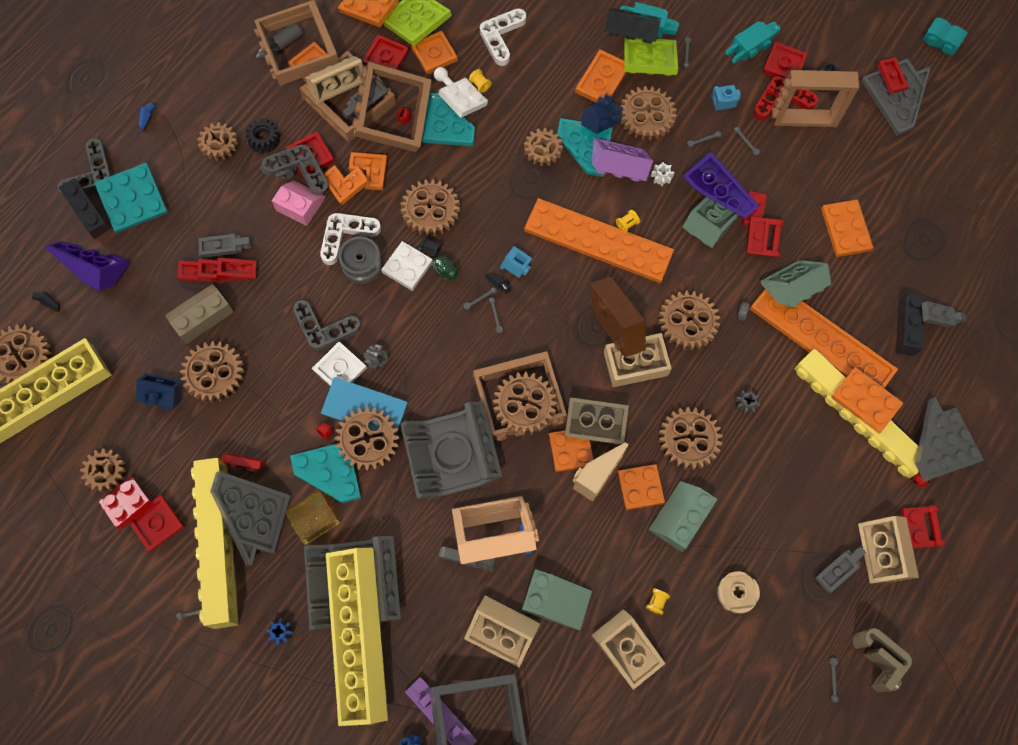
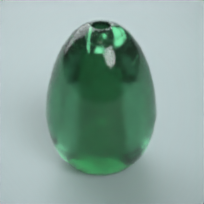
M439 255L433 260L432 267L436 275L449 281L457 278L458 267L452 258L447 255Z

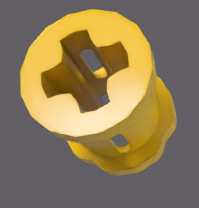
M477 69L471 73L469 81L478 87L480 93H483L490 88L492 82L483 76V72L480 69Z
M633 210L628 211V214L624 217L616 219L617 227L624 230L625 233L630 227L640 223L638 215Z
M653 589V596L646 609L663 615L662 610L670 595L661 590Z

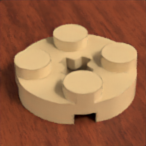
M737 571L729 573L720 580L717 594L725 610L741 614L750 611L759 600L760 591L754 579L744 572ZM736 587H739V590L744 592V594L740 595V598L733 594Z

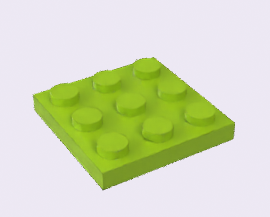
M402 0L397 4L383 25L412 46H415L449 19L452 14L449 9L435 0Z
M625 38L624 72L664 74L667 76L677 75L676 40L657 39L656 42L645 43L639 38L635 40Z

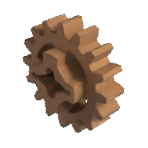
M220 122L217 123V126L210 123V128L205 126V132H199L201 137L197 138L198 146L203 155H207L209 159H212L214 156L216 161H218L219 157H222L224 160L225 155L232 156L231 150L236 151L234 145H238L237 135L232 127L228 128L226 123L221 126Z
M539 128L537 133L531 131L530 137L526 136V142H524L525 155H528V160L534 159L533 164L540 162V166H543V163L549 166L550 161L556 163V159L561 157L563 149L562 139H558L559 134L553 135V130L547 132L546 128L542 132Z
M102 449L101 453L95 450L93 457L89 454L87 455L88 462H82L85 468L80 469V472L85 475L81 479L86 481L85 485L91 487L94 491L99 489L100 492L104 493L106 488L112 491V485L119 486L118 480H124L121 473L126 472V469L122 468L126 463L120 460L122 457L119 454H115L116 452L113 450L108 452L106 449Z

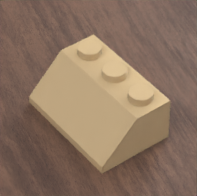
M353 56L305 77L308 89L316 103H321L363 84V78H361L363 71L362 61L360 58Z
M893 516L858 524L862 546L866 551L864 556L870 584L919 578L906 517Z
M484 596L464 639L520 667L540 623Z

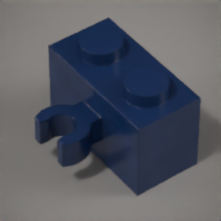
M605 94L604 98H598L596 104L583 109L581 125L598 134L620 123L623 107L612 102V97Z
M145 373L137 379L136 401L148 406L155 405L165 410H173L181 403L183 381Z

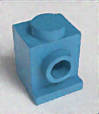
M734 85L723 87L714 86L711 97L715 110L718 111L736 107L741 95L739 89H735Z
M513 246L502 262L500 269L503 270L505 268L518 278L522 274L526 276L531 268L529 263L532 258Z

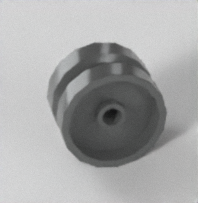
M356 236L345 241L339 249L338 258L340 265L349 281L356 284H366L379 276L382 269V260L378 246L373 240L363 236Z

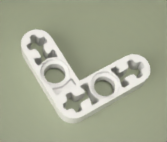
M522 9L512 10L484 21L480 25V35L495 63L500 66L507 65L510 61L509 50L500 35L519 28L526 23V13ZM505 21L508 24L502 27L499 25V22ZM495 40L499 42V45L492 46L490 43ZM500 50H501V52H500L501 55H502L503 57H505V58L499 57V51H500Z
M339 213L331 214L327 220L321 248L322 261L327 265H333L337 262L344 233L369 237L379 235L381 232L379 221L369 217ZM336 220H339L340 223H337V226H336L337 231H336V230H334L335 227H334L333 222H336ZM351 222H358L359 227L356 229L350 228ZM375 225V228H373V230H370L369 227ZM332 235L338 237V240L334 243L328 241V238ZM329 248H332L331 252L333 256H330V259H327L326 255H329Z

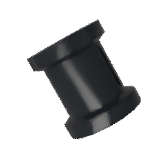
M425 235L420 242L419 251H426L437 258L443 243L432 241Z

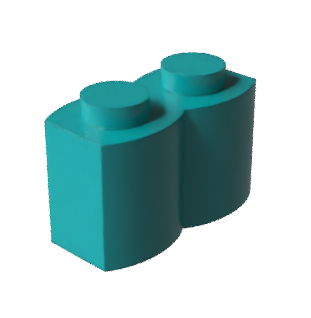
M936 18L924 36L923 41L929 46L938 47L945 54L954 55L966 37L967 32L960 27L951 25L944 19Z

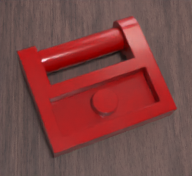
M751 217L746 254L780 258L779 243L781 227H783L784 221ZM769 226H774L771 250H766Z
M937 505L900 510L901 516L907 519L913 549L946 546L945 539H942L937 514L939 508ZM924 514H929L934 537V540L929 541Z

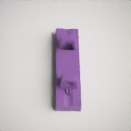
M420 677L405 693L434 724L431 703L427 706L431 702L430 687ZM441 700L446 739L451 745H474L477 739Z

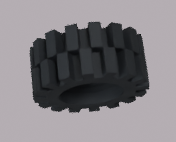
M259 119L260 122L254 120V125L250 123L249 128H246V138L250 148L254 149L257 153L260 150L261 154H264V150L267 153L270 152L269 149L275 150L274 145L278 146V142H280V135L276 124L274 125L272 121L269 123L268 119H265V122H263V119ZM261 132H268L270 134L264 140L256 138Z

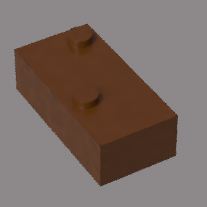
M612 277L590 283L592 313L614 342L616 350L620 351L624 357L645 351V320Z

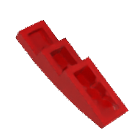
M218 258V261L198 259V262L179 261L178 281L224 282L256 279V261Z

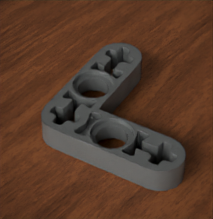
M91 139L86 143L91 172L67 178L58 183L57 189L62 196L64 195L58 187L74 178L80 185L82 181L89 180V184L86 187H82L88 193L97 190L94 182L102 179L100 172L105 175L104 179L112 176L106 151L100 140ZM94 146H97V147H96V150H97L98 154H96V153L94 152V150H93V149H94ZM97 160H103L101 166H95Z
M298 145L263 159L260 168L266 175H274L298 166L314 194L322 195L328 188V182L311 150L306 145ZM300 151H301V153H305V156H304V157H303V155H299V156H297V155L299 154ZM281 157H289L291 163H283ZM266 164L273 165V168L266 167ZM312 166L315 169V173H308L306 167ZM318 183L319 185L322 184L323 186L322 188L316 187L315 185Z
M300 300L294 304V313L310 347L315 351L332 346L356 335L361 330L360 321L355 316L346 317L321 329L307 301ZM302 306L303 308H305V312L307 314L305 318L302 312L300 311V307ZM313 321L315 323L314 328L306 329L305 324ZM350 322H352L353 324H355V328H354V329H352L351 327H349V323H350ZM341 326H344L346 333H343ZM333 329H338L340 334L338 337L333 338L330 336V332ZM315 333H316L318 339L320 340V344H319V345H317L316 343H314L315 340H314L313 334H315Z
M440 547L439 558L461 564L458 550ZM497 557L463 565L494 572Z

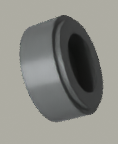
M742 302L738 320L745 321L750 303Z

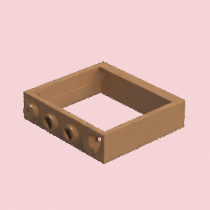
M314 0L254 20L257 29H254L258 39H262L259 42L261 49L268 54L265 55L267 64L273 67V69H270L273 79L278 80L280 86L339 63L337 53ZM313 17L328 54L280 71L265 33Z
M346 51L338 58L339 63L344 59L353 57V55ZM379 77L376 78L388 92L381 97L383 100L365 114L363 127L366 128L396 105L395 94L392 92V89L387 88ZM307 83L300 88L302 98L348 143L355 138L353 136V126L349 127L324 102L317 104L308 89Z
M369 62L366 68L363 67L361 74L363 84H360L358 89L360 101H357L355 106L357 118H354L352 123V129H354L353 136L416 152L421 145L431 79ZM372 74L419 87L411 139L363 127Z
M791 70L788 78H785L784 87L780 89L779 98H776L775 107L772 108L771 118L774 119V126L837 127L859 89L858 72ZM796 89L840 91L830 110L787 109Z
M547 351L473 371L480 402H484L493 440L503 441L507 439V436L515 434V428L509 431L507 428L495 431L482 382L532 368L544 367L549 387H553L552 394H556L554 401L557 402L556 410L558 414L552 415V421L546 420L547 425L558 426L563 424V421H566V410ZM519 430L518 433L515 434V436L523 435L522 430Z

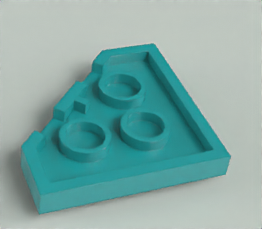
M429 93L421 143L473 147L475 127L464 117L460 118L438 93Z
M560 118L557 133L559 134L558 139H562L564 147L586 174L604 177L605 174L596 172L592 165L594 138L610 141L613 127L596 134L582 126L581 121Z
M337 444L290 456L294 475L328 494L340 503L362 499L355 468L350 466L351 460L343 461L346 455H339L342 448H336Z

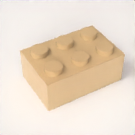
M662 333L646 336V350L628 357H624L620 351H617L614 343L605 345L604 356L613 387L665 377L669 375L672 369Z

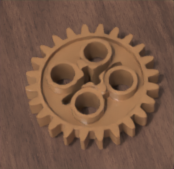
M644 86L642 91L639 87H637L636 92L631 90L630 95L626 94L625 99H622L620 105L623 107L620 123L625 124L624 130L630 129L629 134L634 132L635 138L642 135V140H644L645 136H648L649 140H651L652 136L658 139L659 134L664 137L665 133L670 132L671 127L674 126L677 116L675 115L677 111L674 108L675 102H671L672 97L666 98L667 92L661 94L660 88L654 91L653 86L650 90H647L646 86Z
M425 179L423 185L418 181V187L411 185L412 191L406 190L407 196L402 197L404 202H401V208H403L401 209V214L403 215V220L407 221V226H412L413 232L419 229L420 235L423 231H426L427 236H429L430 232H433L434 236H436V231L439 230L443 234V228L450 230L449 224L455 225L454 219H458L457 213H460V207H458L460 202L457 200V194H454V189L448 190V184L442 186L441 181L435 184L434 179L428 184V181ZM419 213L424 214L421 217L416 216ZM436 215H442L441 218H435Z
M687 290L684 295L679 291L677 298L672 294L670 300L666 299L665 305H662L660 309L662 312L658 315L661 318L658 324L663 325L660 331H666L663 337H670L669 343L675 341L676 348L682 344L683 350H685L686 346H689L692 351L694 345L700 349L702 344L707 346L708 340L712 342L714 339L713 335L718 333L716 329L720 326L717 323L720 316H715L718 313V309H712L715 303L708 304L709 297L702 299V293L697 297L695 291H693L692 295H689ZM684 306H690L692 310H686ZM698 317L705 318L706 322H701ZM676 318L680 323H674L672 319ZM691 330L695 335H689L686 331Z
M18 324L15 330L10 326L8 327V332L1 330L0 381L2 383L9 384L49 360L46 356L51 354L47 350L51 346L47 343L48 339L39 330L37 331L34 327L29 328L27 325H24L22 328ZM11 342L13 347L18 351V354L10 346ZM19 356H20L21 359L26 363V365H27L26 368H25L23 362L18 359Z
M212 341L211 345L208 346L204 342V348H200L197 345L196 352L190 350L191 357L185 356L188 362L181 364L185 368L180 371L184 375L181 381L185 383L183 385L186 390L189 389L188 393L190 395L194 394L197 400L201 397L203 402H206L208 398L211 403L214 402L215 398L222 401L223 395L229 398V391L235 394L234 386L240 387L237 381L243 380V377L239 374L245 373L244 369L240 368L244 363L239 361L241 356L236 354L237 351L234 348L231 349L229 344L224 346L222 342H219L216 346L215 342ZM220 356L217 362H213L215 357ZM199 366H203V369L201 371L196 372V369ZM229 371V375L222 378V374ZM212 381L211 386L205 388V384Z
M517 372L515 379L509 375V382L503 379L504 387L498 385L497 389L499 392L494 393V397L497 398L493 400V405H496L494 412L498 413L496 419L503 418L501 425L508 424V431L515 428V434L522 430V434L525 435L526 430H529L532 435L534 428L540 432V425L547 427L546 420L552 421L553 417L550 414L553 415L556 412L553 407L557 406V402L552 401L556 399V394H551L553 387L547 388L549 382L542 383V376L535 379V373L528 377L527 372H525L524 377H521L519 372ZM519 388L523 390V393L516 395L513 391ZM539 394L542 396V399L534 400L532 396ZM524 401H528V403L525 406H522V403H524ZM514 406L518 410L515 413H510L507 409ZM528 412H534L537 416L531 419L528 418L526 414Z
M366 406L365 412H362L360 407H358L357 414L351 410L350 418L344 415L346 422H339L342 429H336L340 436L335 437L336 441H340L336 448H342L339 455H346L343 461L351 460V467L357 463L358 470L361 469L362 465H365L366 471L369 470V465H372L376 470L377 463L383 467L384 459L390 462L391 460L388 455H395L392 448H398V444L394 443V441L399 440L398 436H394L398 429H392L395 421L388 422L390 415L383 417L384 411L381 410L378 414L376 413V407L373 408L372 412H369L368 406ZM371 422L379 423L380 427L377 431H371L368 428ZM353 427H358L361 431L356 437L349 434L350 429ZM382 432L384 433V436L371 438L370 443H366L363 440L350 444V441L363 439L365 434L371 437ZM376 441H383L385 447L382 450H376L374 448ZM357 446L365 447L366 451L363 455L358 456L355 454Z
M689 407L685 409V412L679 408L678 415L673 411L671 413L672 418L667 416L665 419L666 423H662L661 427L664 430H660L659 435L663 437L659 438L658 442L664 444L660 447V450H666L664 457L671 456L670 463L674 460L677 461L676 467L682 463L684 470L687 469L688 465L691 466L692 470L696 468V465L702 469L703 462L708 466L711 463L710 459L714 461L716 459L715 454L720 453L721 450L717 447H721L723 443L718 440L723 435L717 434L721 427H714L717 420L710 421L711 414L705 417V410H702L699 414L696 407L693 412H690ZM695 425L702 426L703 432H698L695 429ZM681 426L684 429V433L677 432L675 427ZM688 435H690V437H691L692 439H694L692 442H691L690 438H687ZM697 444H703L706 450L700 451L697 448ZM677 445L685 446L686 452L679 451Z

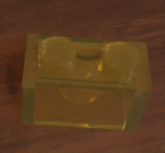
M320 490L286 510V515L291 525L305 545L340 523Z

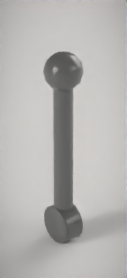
M686 37L684 40V43L686 44L685 62L683 63V68L685 69L689 67L688 55L689 44L691 43L690 37Z
M735 127L734 132L739 134L750 147L753 156H758L760 150L753 147L741 132L740 127Z
M717 131L713 135L698 139L696 141L689 140L687 142V147L692 148L695 144L704 142L706 140L715 137L720 138L722 136L721 131Z
M492 287L490 291L472 302L464 303V309L468 311L472 305L491 294H496L497 288Z
M490 297L489 303L492 305L497 326L496 333L501 334L503 327L500 326L495 306L496 299Z
M202 609L188 613L180 612L176 618L181 621L185 617L199 614Z
M831 658L829 659V664L832 668L833 688L831 700L837 703L839 702L836 682V665L838 660Z

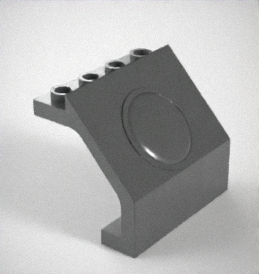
M467 402L464 404L465 409L463 411L427 421H404L401 423L417 499L428 498V500L444 497L485 486L502 477L484 402Z
M393 536L372 537L371 540L304 546L310 630L331 628L326 553L354 548L374 549L379 621L385 622L401 619Z

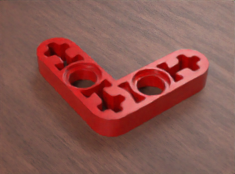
M776 76L771 80L755 106L753 115L756 119L765 120L768 118L772 108L775 106L776 98H779L780 89L784 87V77ZM796 89L798 95L792 97L791 103L803 109H814L818 102L817 95L809 90ZM771 95L775 100L768 101L766 96ZM763 106H766L765 111L760 113Z

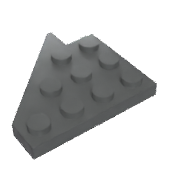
M908 58L898 62L909 86L906 91L889 94L880 70L861 79L862 84L896 136L911 131L914 128L931 69L927 67L916 72Z
M936 397L928 400L915 462L924 482L984 461L957 408L943 412Z
M220 471L216 472L210 492L245 565H252L256 549L274 554L290 495Z

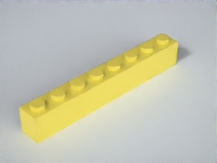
M813 349L795 367L794 370L797 371V375L801 379L806 380L816 393H820L828 405L839 411L840 416L844 420H848L859 434H863L872 447L877 448L883 453V457L887 461L892 462L903 476L911 478L919 472L915 464L919 446L891 420L884 430L878 434L831 398L846 377L816 349Z

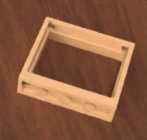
M523 496L452 509L461 564L537 550L535 543L539 541L537 529L535 528L529 504L524 502ZM519 517L524 531L467 542L463 529Z

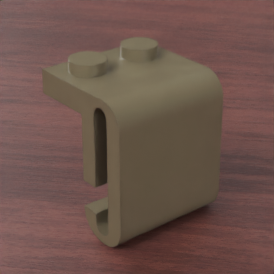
M878 629L856 633L853 637L854 647L856 649L869 646L875 648L868 650L864 656L883 670L871 687L877 692L896 691L902 684L901 678L912 664L911 656Z

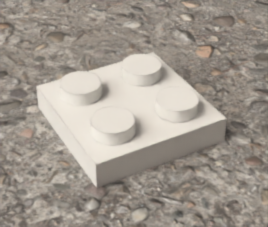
M402 241L381 271L413 291L432 265L433 259Z
M338 342L312 370L331 386L334 377L353 383L367 369V366L344 345Z

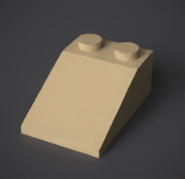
M623 443L587 463L584 469L580 467L574 475L573 482L575 484L573 489L593 502L625 454L629 444Z
M624 609L592 634L597 644L633 690L665 664L633 617Z

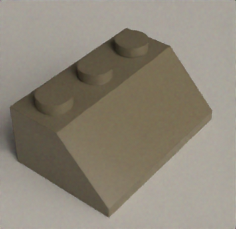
M211 284L165 316L184 343L188 344L234 312L218 289Z
M570 397L565 437L623 444L629 405Z

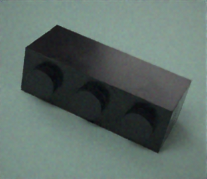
M610 8L605 32H609L610 36L618 37L619 35H624L629 40L639 38L642 39V42L652 43L657 40L662 18Z
M75 178L58 187L88 233L94 239L110 230L89 196Z
M906 293L899 300L896 353L915 356L923 349L924 322L922 303L925 302L926 296Z

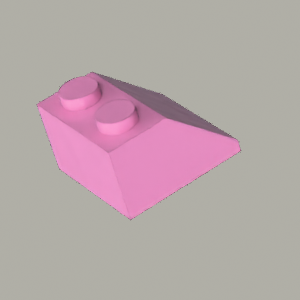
M292 181L280 187L272 199V203L276 211L307 226L326 197L323 194L316 195L309 187Z

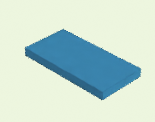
M334 377L321 414L346 422L344 415L350 418L351 410L357 414L358 407H360L362 412H365L366 406H368L369 412H372L373 408L376 407V413L379 414L383 410V417L390 415L388 422L395 421L392 429H399L408 402ZM371 422L368 426L371 431H377L380 427L378 422Z

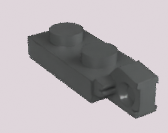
M376 77L371 80L366 110L388 92ZM358 92L350 97L346 103L348 107L342 113L346 119L350 118L354 113L357 116L355 106L357 101H360Z
M235 234L198 239L199 256L201 258L236 254L242 252V249L252 248V241L249 237L241 238L240 235Z
M928 301L922 303L923 322L944 327L957 326L960 322H966V315L961 312L956 313V310L952 307Z
M860 546L853 552L850 550L843 552L820 572L815 579L828 594L831 593L860 567L862 563L859 559L866 554V551Z

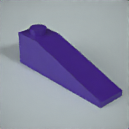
M712 152L683 176L694 190L744 219L759 207Z
M62 241L46 245V249L79 279L99 291L114 286L129 265L128 260L110 253L107 256L100 255L98 250H82L81 246Z

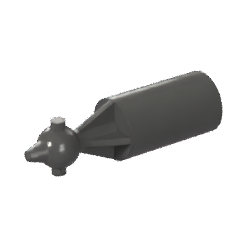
M296 23L288 25L271 37L269 45L272 52L283 50L303 36ZM260 48L256 58H265V55L268 54Z

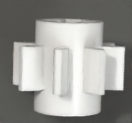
M664 162L659 166L655 164L654 171L651 172V177H655L654 183L661 184V186L666 182L670 184L671 178L674 176V172L670 170L671 165L668 166Z

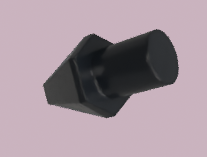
M490 273L486 274L485 277L497 288L503 290L506 294L511 292L509 281Z
M42 291L41 294L33 293V300L40 301V304L60 312V305L47 292Z

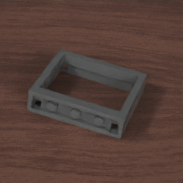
M511 674L430 688L437 745H447L440 696L503 685L505 687L514 745H527L516 675Z

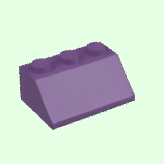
M594 138L592 165L596 172L601 174L612 173L618 178H623V176L630 177L631 180L636 182L647 180L653 160L645 149Z

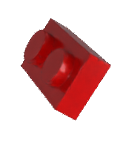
M897 58L879 61L877 66L889 94L906 91L909 86Z
M753 191L748 192L759 207L747 218H743L742 226L749 227L751 217L763 218L767 194Z
M231 453L222 454L221 461L227 463V467L239 468L240 465L245 466L247 471L258 472V469L265 468L266 460Z

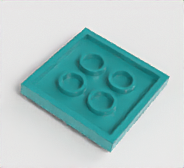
M147 163L94 182L115 233L168 213Z

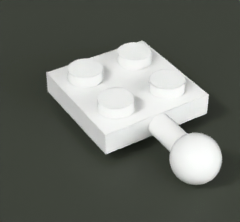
M439 67L435 70V79L440 82L443 81L447 85L439 90L438 95L460 118L487 105L488 100L466 78L454 83L448 77V72L445 68Z

